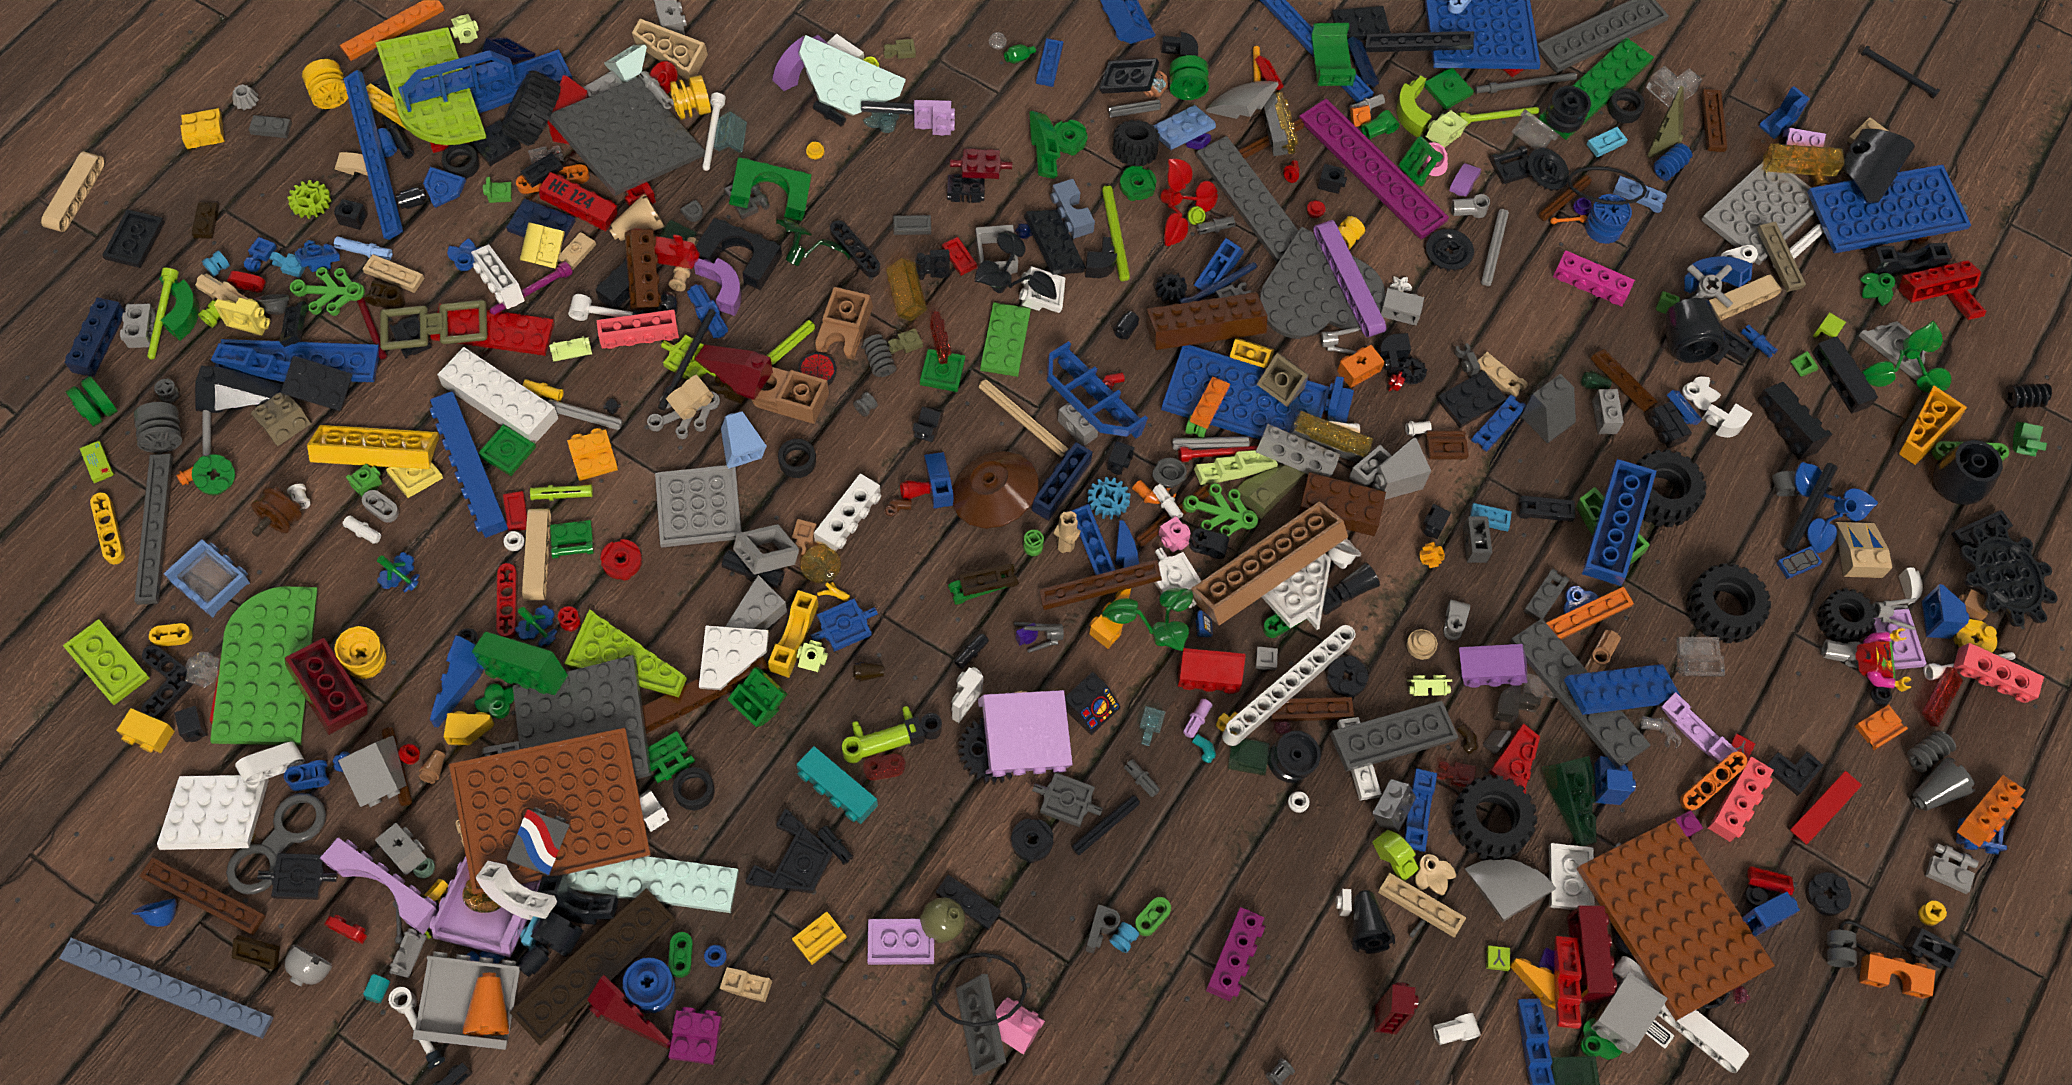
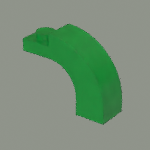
M160 277L159 280H160L161 284L163 285V283H164V281L162 280L163 277ZM184 279L180 283L177 280L172 283L170 294L176 298V304L172 311L160 320L166 330L179 341L191 332L199 317L198 300Z

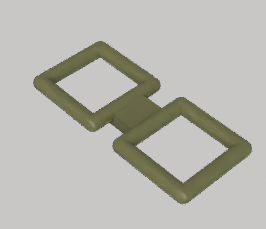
M486 301L445 303L439 306V313L428 314L426 306L381 310L380 347L382 350L424 347L428 345V335L440 334L441 344L484 341L487 339ZM479 308V333L448 336L447 311ZM420 314V339L389 342L388 317Z

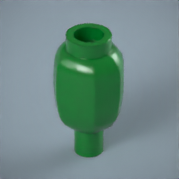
M1023 44L1011 46L1007 52H1004V59L1007 63L1010 62L1012 64L1022 62L1030 54L1036 53L1035 46L1027 47Z

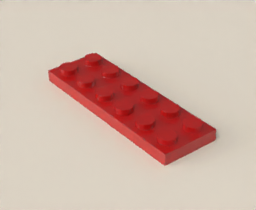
M479 309L447 311L448 336L479 333ZM487 310V339L457 344L546 356L555 323L554 319L506 312L491 314L490 310ZM440 334L430 335L431 340L440 341Z

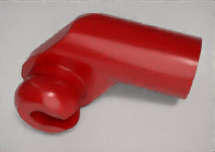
M1122 372L1106 375L1102 382L1112 390L1115 383L1125 381L1124 374Z

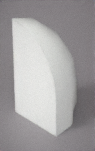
M1906 568L1899 575V579L1906 599L1915 598L1917 601L1923 591V582L1919 570Z

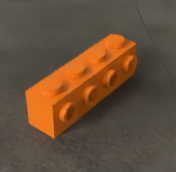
M2002 775L1965 819L1957 833L1979 848L1985 841L1990 843L1996 835L1994 829L1999 832L2006 823L2003 819L2008 821L2015 812L2012 808L2017 809L2024 801L2021 796L2025 789Z

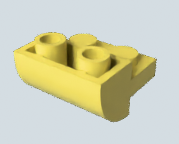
M528 223L520 260L557 268L565 232Z

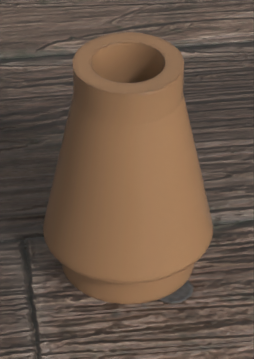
M435 750L419 769V778L431 784L439 780L446 755L441 751Z

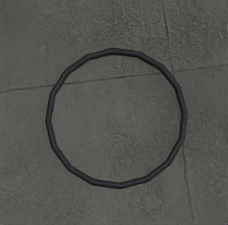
M1592 166L1580 168L1570 173L1567 179L1570 189L1577 195L1603 204L1624 205L1635 203L1644 198L1647 192L1644 182L1638 177L1626 171L1610 167ZM1607 170L1633 178L1641 184L1643 192L1642 195L1632 200L1606 201L1592 198L1579 192L1573 187L1571 179L1579 172Z
M984 952L965 954L949 961L936 974L931 987L933 1003L940 1013L957 1024L971 1027L995 1025L1010 1018L1022 1006L1027 992L1025 976L1015 963L1000 955ZM966 958H994L1014 968L1021 978L1023 991L1019 1003L1008 1014L993 1021L968 1022L958 1020L946 1013L937 1001L936 985L940 975L951 965Z

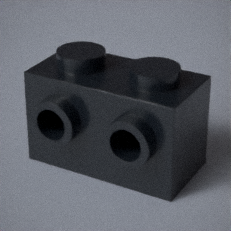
M1915 926L1912 927L1903 944L1910 948L1909 953L1919 958L1924 956L1930 959L1928 963L1939 969L1942 966L1952 969L1962 949L1929 931Z

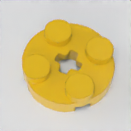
M1969 619L1968 624L1954 635L1955 644L1958 643L1959 647L1971 643L1992 653L1997 646V632L1994 627L1982 621ZM1971 636H1976L1979 641L1975 643Z

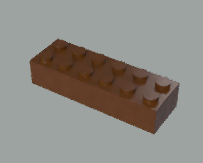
M1255 292L1147 309L1146 327L1155 350L1265 334L1267 331L1268 315L1258 293Z

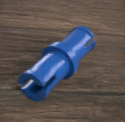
M1747 325V329L1741 331V334L1753 343L1752 346L1760 349L1768 358L1773 356L1772 353L1775 354L1778 349L1770 344L1764 335H1760L1754 330L1751 325Z

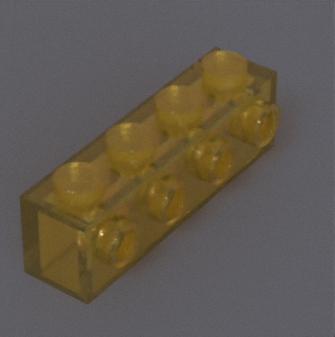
M1770 144L1763 156L1765 172L1836 176L1844 165L1842 148Z

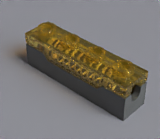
M1283 92L1273 93L1261 109L1273 156L1295 153V146L1298 145L1297 134H1294V122H1290L1292 121L1291 111H1287L1288 100L1287 98L1284 99Z
M1300 411L1294 418L1290 429L1291 434L1340 454L1339 457L1355 463H1359L1369 454L1373 438Z

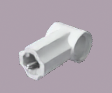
M1473 1013L1464 1014L1452 1021L1433 1026V1034L1439 1045L1460 1039L1466 1041L1481 1035Z

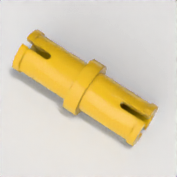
M525 380L522 385L540 398L546 397L556 401H561L564 392L562 389L550 387L547 383L542 382L540 384Z

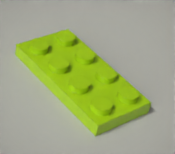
M99 619L63 645L113 705L150 679Z

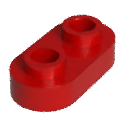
M335 914L334 917L329 916L324 923L325 926L363 945L368 937L364 934L366 931L364 928L356 924L353 927L346 924L347 920Z

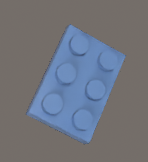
M1195 105L1153 125L1160 134L1159 140L1170 150L1216 128L1215 121Z

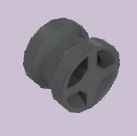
M161 379L154 386V390L162 402L173 403L179 398L180 392L170 379Z
M864 392L860 399H856L853 402L855 409L864 417L870 414L871 409H875L878 406L873 396L867 392Z

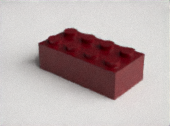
M325 638L285 657L287 670L328 735L368 715L367 704Z
M1578 906L1567 916L1569 937L1578 938L1582 972L1580 979L1581 1003H1603L1617 990L1616 978H1613L1612 971L1614 968V958L1610 955L1612 940L1611 935L1607 931L1609 916L1608 913H1605V906Z

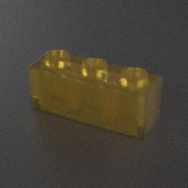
M904 258L899 259L886 269L888 282L890 283L898 317L912 321L927 311L915 263Z

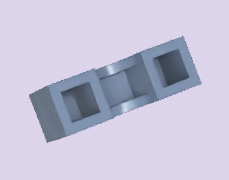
M1074 179L1054 184L1050 194L1053 204L1057 205V210L1065 221L1068 233H1071L1073 239L1093 233L1095 221L1088 207L1084 209L1072 207L1079 204L1080 191Z

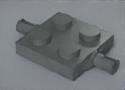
M1056 772L1052 782L1047 787L1035 783L1032 790L1044 795V802L1040 813L1077 827L1081 826L1083 818L1088 812L1100 816L1103 807L1091 804L1094 786Z

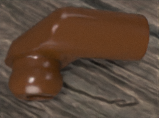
M893 499L885 506L884 513L892 517L901 509L911 510L912 500Z

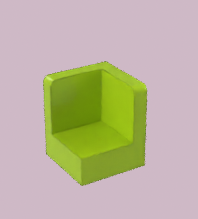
M1829 313L1813 337L1817 338L1820 332H1823L1834 338L1839 334L1846 322Z

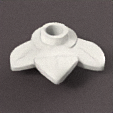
M1697 377L1693 382L1687 383L1682 389L1685 398L1692 400L1697 408L1707 411L1711 403L1721 396L1720 393L1709 387V377Z

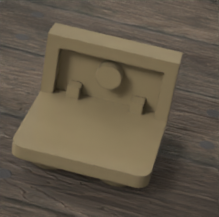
M281 392L275 394L270 400L257 406L251 412V415L265 429L277 447L311 424L300 406L290 396L281 394Z

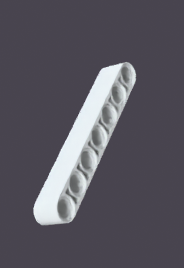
M1622 956L1612 969L1613 978H1616L1617 983L1628 973H1631L1654 989L1641 967L1629 957ZM1665 1004L1658 1013V1016L1732 1073H1737L1749 1056L1748 1051L1697 1010L1675 1021Z

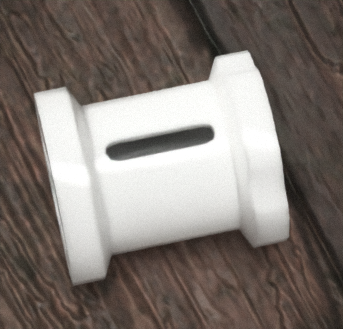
M295 484L287 489V493L291 496L292 500L301 506L300 510L306 509L311 505L310 499L307 498L305 493L306 487L304 484Z

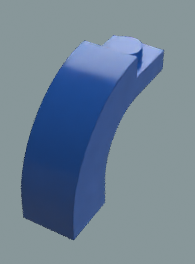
M1717 256L1693 263L1704 276L1716 275L1727 264L1730 265L1732 270L1721 281L1737 287H1741L1751 280L1753 264L1739 258ZM1690 272L1685 275L1684 291L1691 294L1697 289L1699 283Z

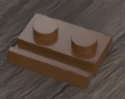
M1427 431L1428 459H1467L1469 454L1467 439L1465 438L1466 431Z

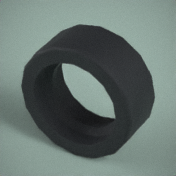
M1620 89L1612 95L1608 111L1612 118L1618 122L1633 123L1641 116L1645 101L1641 94L1633 89ZM1617 101H1628L1635 106L1636 110L1625 111L1617 105Z
M469 144L450 145L442 154V164L446 172L467 179L478 171L479 158L475 149ZM466 155L471 157V161L466 166L453 167L450 165L451 160L457 156Z
M803 439L788 440L782 444L778 452L780 469L785 475L792 478H802L809 475L816 466L814 447ZM794 450H802L809 456L808 462L799 467L788 465L785 459L786 455Z
M696 767L681 771L674 779L672 786L674 797L678 804L687 810L693 811L700 810L709 805L715 792L714 783L709 773L702 768ZM690 778H700L706 784L705 794L697 800H688L681 793L682 784Z

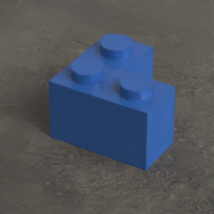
M1600 756L1594 763L1596 803L1621 805L1635 791L1636 781L1633 779L1632 771H1628V766L1625 765L1617 769L1608 757Z

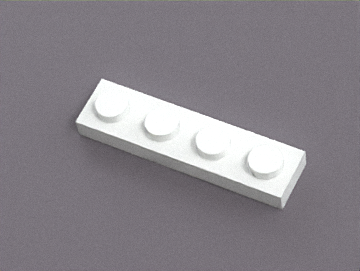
M1359 717L1342 719L1337 722V725L1340 729L1359 724L1360 720ZM1373 764L1351 770L1359 800L1379 798L1382 795Z

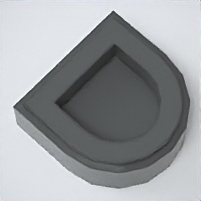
M696 200L680 209L683 216L691 222L699 221L703 216V209Z

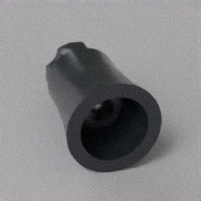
M1363 563L1357 570L1334 585L1333 591L1345 603L1369 590L1379 587L1380 582L1372 567L1367 563Z

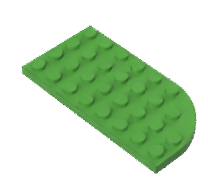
M282 586L265 590L245 601L231 616L223 637L210 739L212 744L281 745L287 742H295L296 745L302 744L306 698L287 670L285 657L313 642L318 596L317 587Z

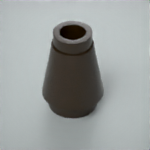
M863 661L854 663V680L861 682L884 677V665Z

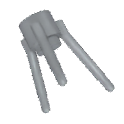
M1354 327L1335 332H1322V347H1327V351H1337L1353 355L1356 351L1334 346L1338 345L1339 335L1357 332L1361 328Z
M1916 599L1875 602L1873 604L1875 607L1873 611L1876 612L1875 618H1880L1881 622L1915 630L1914 626L1890 619L1889 617L1893 616L1894 609L1908 608L1907 605L1898 604L1915 602Z

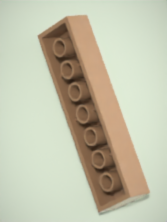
M1319 501L1192 587L1191 590L1197 606L1220 626L1348 538L1344 521Z

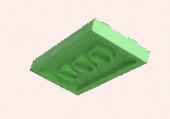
M993 302L980 371L1019 376L1031 308Z

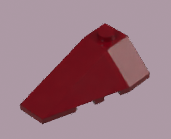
M704 345L695 357L696 362L710 373L717 375L720 381L724 384L727 383L735 393L755 400L773 373L771 357L755 351Z
M603 975L587 999L591 1005L589 1010L597 1018L602 1016L606 1021L669 1049L671 1046L670 1041L648 1019H644V1015L635 1005H630L625 995Z

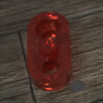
M899 754L869 758L863 766L864 774L870 780L899 776L905 771V760ZM893 761H897L899 763L897 766L891 765ZM872 765L878 766L876 770L870 769Z

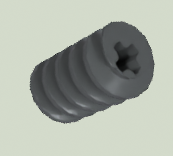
M880 334L866 338L863 341V348L865 349L873 375L885 377L893 374L897 368L893 365L894 360L889 352L890 349L887 346V341L882 339L883 337Z
M1935 731L1926 739L1916 744L1914 748L1908 750L1907 758L1916 771L1924 773L1933 764H1937L1939 760L1944 759L1950 752L1955 751L1956 744L1945 732Z

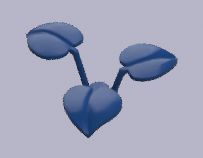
M1805 462L1799 464L1795 473V486L1804 497L1810 496L1822 473L1821 469ZM1856 488L1847 490L1843 498L1825 493L1823 497L1836 501L1834 503V510L1837 514L1826 519V521L1821 518L1814 519L1808 525L1807 538L1815 552H1824L1836 539L1837 528L1833 524H1829L1830 521L1842 517L1843 514L1852 521H1860L1869 514L1878 502L1868 493Z

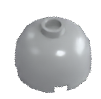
M293 944L285 959L286 972L292 976L290 981L301 987L303 983L313 985L322 981L333 965L317 954H312L306 951L307 949Z

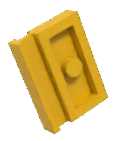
M826 912L793 937L792 941L805 958L808 959L810 964L813 965L847 937L829 913Z

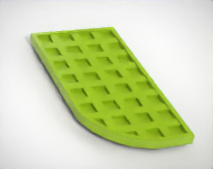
M448 27L375 42L400 120L408 131L422 140L441 145H459L486 139L470 88L446 94L447 102L443 101L442 96L410 104L411 112L407 111L400 96L398 87H402L416 70L459 59ZM463 68L456 69V70H452V71L445 72V73H442V74H443V75H446V74H449V73L457 72V71L463 70ZM437 75L423 78L420 81L435 78Z

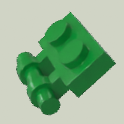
M677 731L648 747L651 772L657 768L661 771L654 776L657 783L663 780L668 781L672 778V775L689 768L688 766L695 762L692 755L683 758L681 755L687 752L688 748ZM673 759L677 760L676 764L666 768V763Z

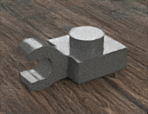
M1466 343L1464 346L1465 351H1461L1459 346H1456L1454 352L1457 357L1463 359V371L1471 378L1478 374L1481 367L1474 352H1471L1469 344Z

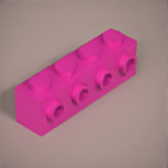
M1566 250L1553 275L1554 278L1562 282H1566L1621 307L1635 281L1632 278Z

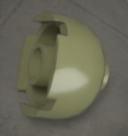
M947 897L937 898L924 906L925 909L920 917V922L927 937L937 940L938 943H945L953 940L962 932L965 925V914L961 905L955 900Z

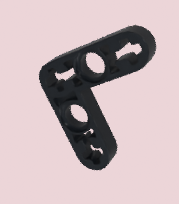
M151 645L143 650L142 659L167 680L142 705L141 713L159 720L192 687L195 677L186 667L161 648ZM150 654H156L161 660L157 662V660L150 657ZM167 663L174 664L171 671H163V667ZM182 676L187 678L185 682L180 680ZM174 683L179 687L178 690L173 686ZM173 690L174 693L170 699H163L164 692ZM158 700L163 703L162 706L157 702ZM153 708L156 712L153 714L149 712V709Z

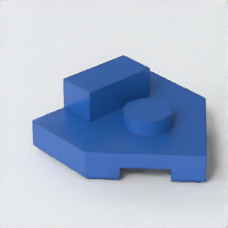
M430 167L423 184L433 206L436 208L460 197L466 179Z
M307 240L304 243V247L302 249L299 248L295 252V258L300 266H308L311 272H316L320 267H325L327 270L331 269L330 262L340 261V256L334 246L324 244V246L317 245L315 241Z

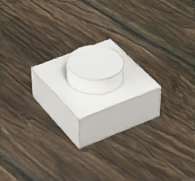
M1342 889L1339 896H1336V909H1339V916H1348L1352 911L1351 889Z

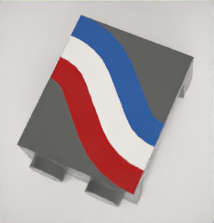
M535 807L533 811L527 809L506 860L550 876L553 869L552 866L570 825L566 824L567 819L555 815L554 818L545 816L546 811Z

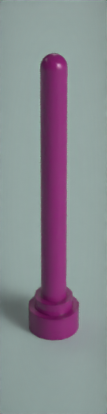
M566 261L558 264L557 268H555L556 271L521 290L523 298L559 277L567 278L572 275L573 272ZM498 303L491 307L490 313L497 314L506 309L503 303Z

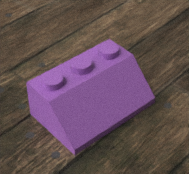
M1523 644L1459 647L1462 678L1465 686L1476 688L1480 685L1497 687L1501 684L1517 686L1522 683H1528L1527 659Z

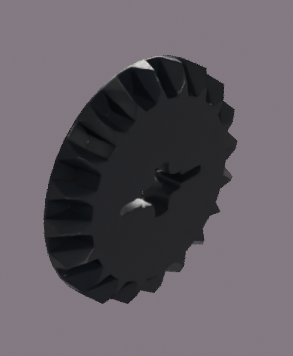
M1538 148L1531 152L1526 161L1528 165L1526 169L1530 171L1529 176L1533 177V181L1538 182V186L1542 185L1544 190L1557 191L1562 189L1567 184L1569 177L1568 167L1562 157L1547 148Z
M1442 229L1429 237L1426 244V255L1429 256V261H1433L1434 266L1438 265L1440 269L1445 268L1447 271H1457L1458 269L1462 270L1472 261L1474 247L1465 234L1453 229ZM1447 248H1449L1450 251H1453L1452 254H1450L1449 251H1446Z

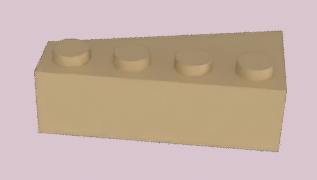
M639 19L632 32L636 45L645 44L647 47L646 52L660 62L668 61L674 64L677 73L688 81L689 77L697 76L708 56L705 43L643 19Z

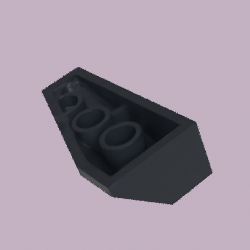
M201 365L195 381V409L201 412L207 410L211 413H220L225 409L231 408L240 410L244 406L254 405L257 407L270 400L275 394L280 393L283 384L222 367Z

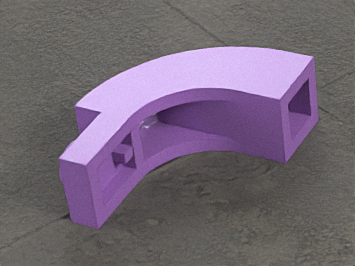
M819 35L812 37L820 42L829 45ZM804 36L795 41L784 52L775 67L772 80L783 91L798 85L799 76L804 67L798 52Z
M698 258L694 265L695 274L714 280L721 285V291L716 298L718 310L735 316L741 304L740 283L735 270L719 258L716 259L714 264L709 260Z

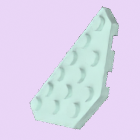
M807 35L804 36L798 52L810 82L815 88L819 102L852 116L862 112V101L887 102L899 97L906 80Z

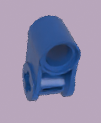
M316 760L307 764L289 767L284 773V779L290 789L296 792L326 786L330 783L329 778L326 776L325 768L327 767V762ZM301 776L298 781L292 782L294 777Z

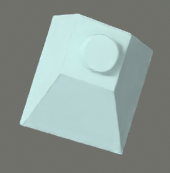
M645 44L632 45L604 62V64L610 71H614L622 82H628L637 78V75L642 72L647 47Z

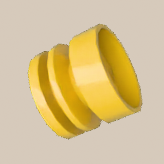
M319 59L311 62L304 68L302 78L315 106L322 109H333L347 101L348 95L343 79L344 76L338 63L330 59Z
M701 75L689 77L688 87L685 86L682 79L679 80L680 89H678L675 81L670 82L671 99L680 120L685 119V110L689 118H692L693 108L696 109L699 116L711 113L707 90Z
M361 626L352 627L341 633L336 640V657L346 672L354 678L367 679L374 677L385 666L387 659L386 650L379 637L371 629Z

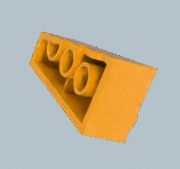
M1933 386L1899 455L1916 465L1960 420L1967 407L1936 386Z

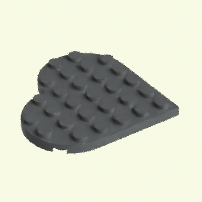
M1301 227L1261 290L1259 298L1268 315L1267 324L1277 333L1294 339L1315 336L1323 331L1328 324L1342 329L1360 327L1314 233ZM1352 256L1379 311H1381L1385 299V288L1380 276L1372 267Z

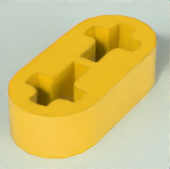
M184 623L156 626L149 632L150 641L158 647L186 644L193 636L190 628ZM184 630L185 633L182 634V637H179L178 635ZM160 633H162L164 636H161L160 640H157L156 637H159Z

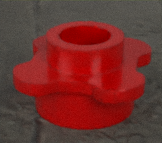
M1401 371L1397 375L1393 374L1390 377L1388 391L1392 389L1398 391L1402 387L1405 378L1401 376Z

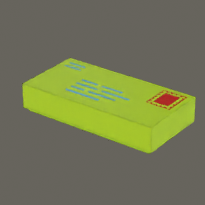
M100 441L80 448L94 483L114 476Z

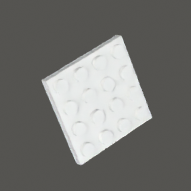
M240 775L179 776L157 842L159 850L249 848L269 779L246 785Z

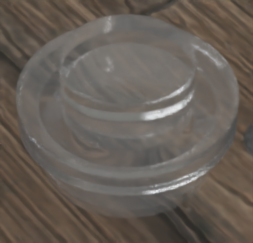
M1000 32L993 33L989 38V45L994 49H1002L1007 44L1006 37Z

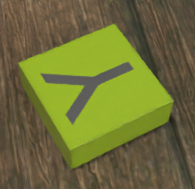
M1488 946L1486 969L1509 971L1510 948Z

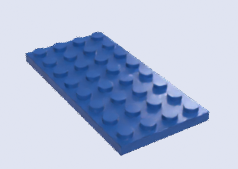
M1944 165L1898 172V175L1878 203H1866L1863 194L1853 180L1810 188L1807 191L1833 253L1969 229L1971 223Z
M1186 345L1182 346L1161 410L1189 418L1198 405L1211 378L1216 377L1230 383V387L1210 425L1260 440L1267 424L1290 433L1292 421L1298 414L1313 419L1315 423L1320 424L1330 387L1307 380L1305 389L1287 407L1256 385L1266 368Z

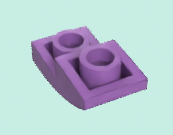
M1464 163L1452 182L1449 191L1454 192L1458 196L1466 197L1472 190L1474 182L1480 176L1481 169Z

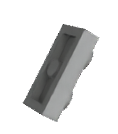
M253 115L249 132L251 135L288 138L292 122L286 118Z

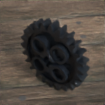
M980 718L979 725L973 721L972 728L967 726L965 729L967 734L962 733L961 735L964 741H959L958 746L962 747V749H959L957 754L963 755V757L960 758L959 763L966 762L963 770H971L968 775L969 777L976 774V781L982 777L984 778V784L987 783L988 779H991L993 785H995L997 779L1002 784L1005 780L1004 776L993 777V773L986 774V770L989 769L984 719ZM972 748H980L982 750V754H974L972 752ZM1011 772L1005 773V777L1011 780Z

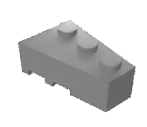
M758 575L725 627L766 630L787 613L786 602Z

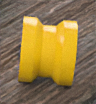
M1930 901L1918 911L1919 919L1928 926H1934L1944 920L1947 914L1944 905L1938 901Z

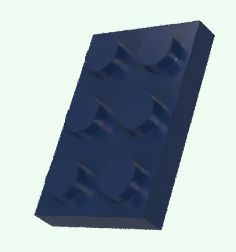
M524 199L506 228L508 232L525 238L528 223L538 224L564 231V242L576 221L575 217Z

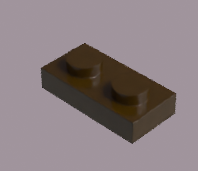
M198 202L191 233L193 238L213 239L219 212L217 203Z
M237 935L233 939L232 958L274 970L278 966L280 946Z

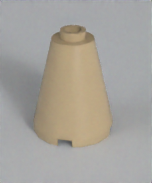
M646 194L637 199L611 224L612 229H610V232L615 240L617 238L620 241L625 240V232L635 228L655 231L665 227L655 208L650 204Z

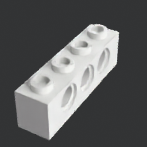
M859 474L815 530V542L828 548L834 554L838 549L843 548L847 541L846 538L850 533L853 534L856 531L859 521L865 519L869 514L870 507L880 500V485ZM858 498L865 499L863 501H857ZM853 513L852 516H846L845 514ZM837 527L842 528L840 531L833 530Z

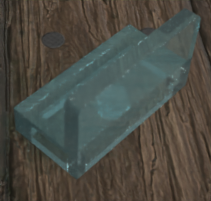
M728 112L718 118L714 149L720 152L729 146L739 153L742 152L747 122L732 112Z

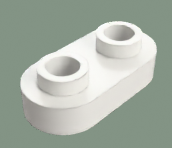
M1745 245L1725 251L1721 256L1739 258L1749 263H1754L1758 252L1754 246ZM1749 251L1752 255L1746 256L1745 252Z

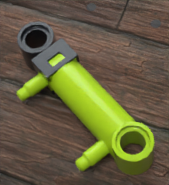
M905 706L902 709L905 719L904 724L863 735L859 722L855 721L852 723L855 737H848L842 743L843 757L849 763H857L864 757L910 744L911 747L924 743V737L929 740L936 739L942 732L941 718L935 713H928L922 717L920 723L919 717L913 718L909 707ZM932 723L935 724L937 727L934 729H928L926 726ZM851 747L858 749L855 753L847 751Z

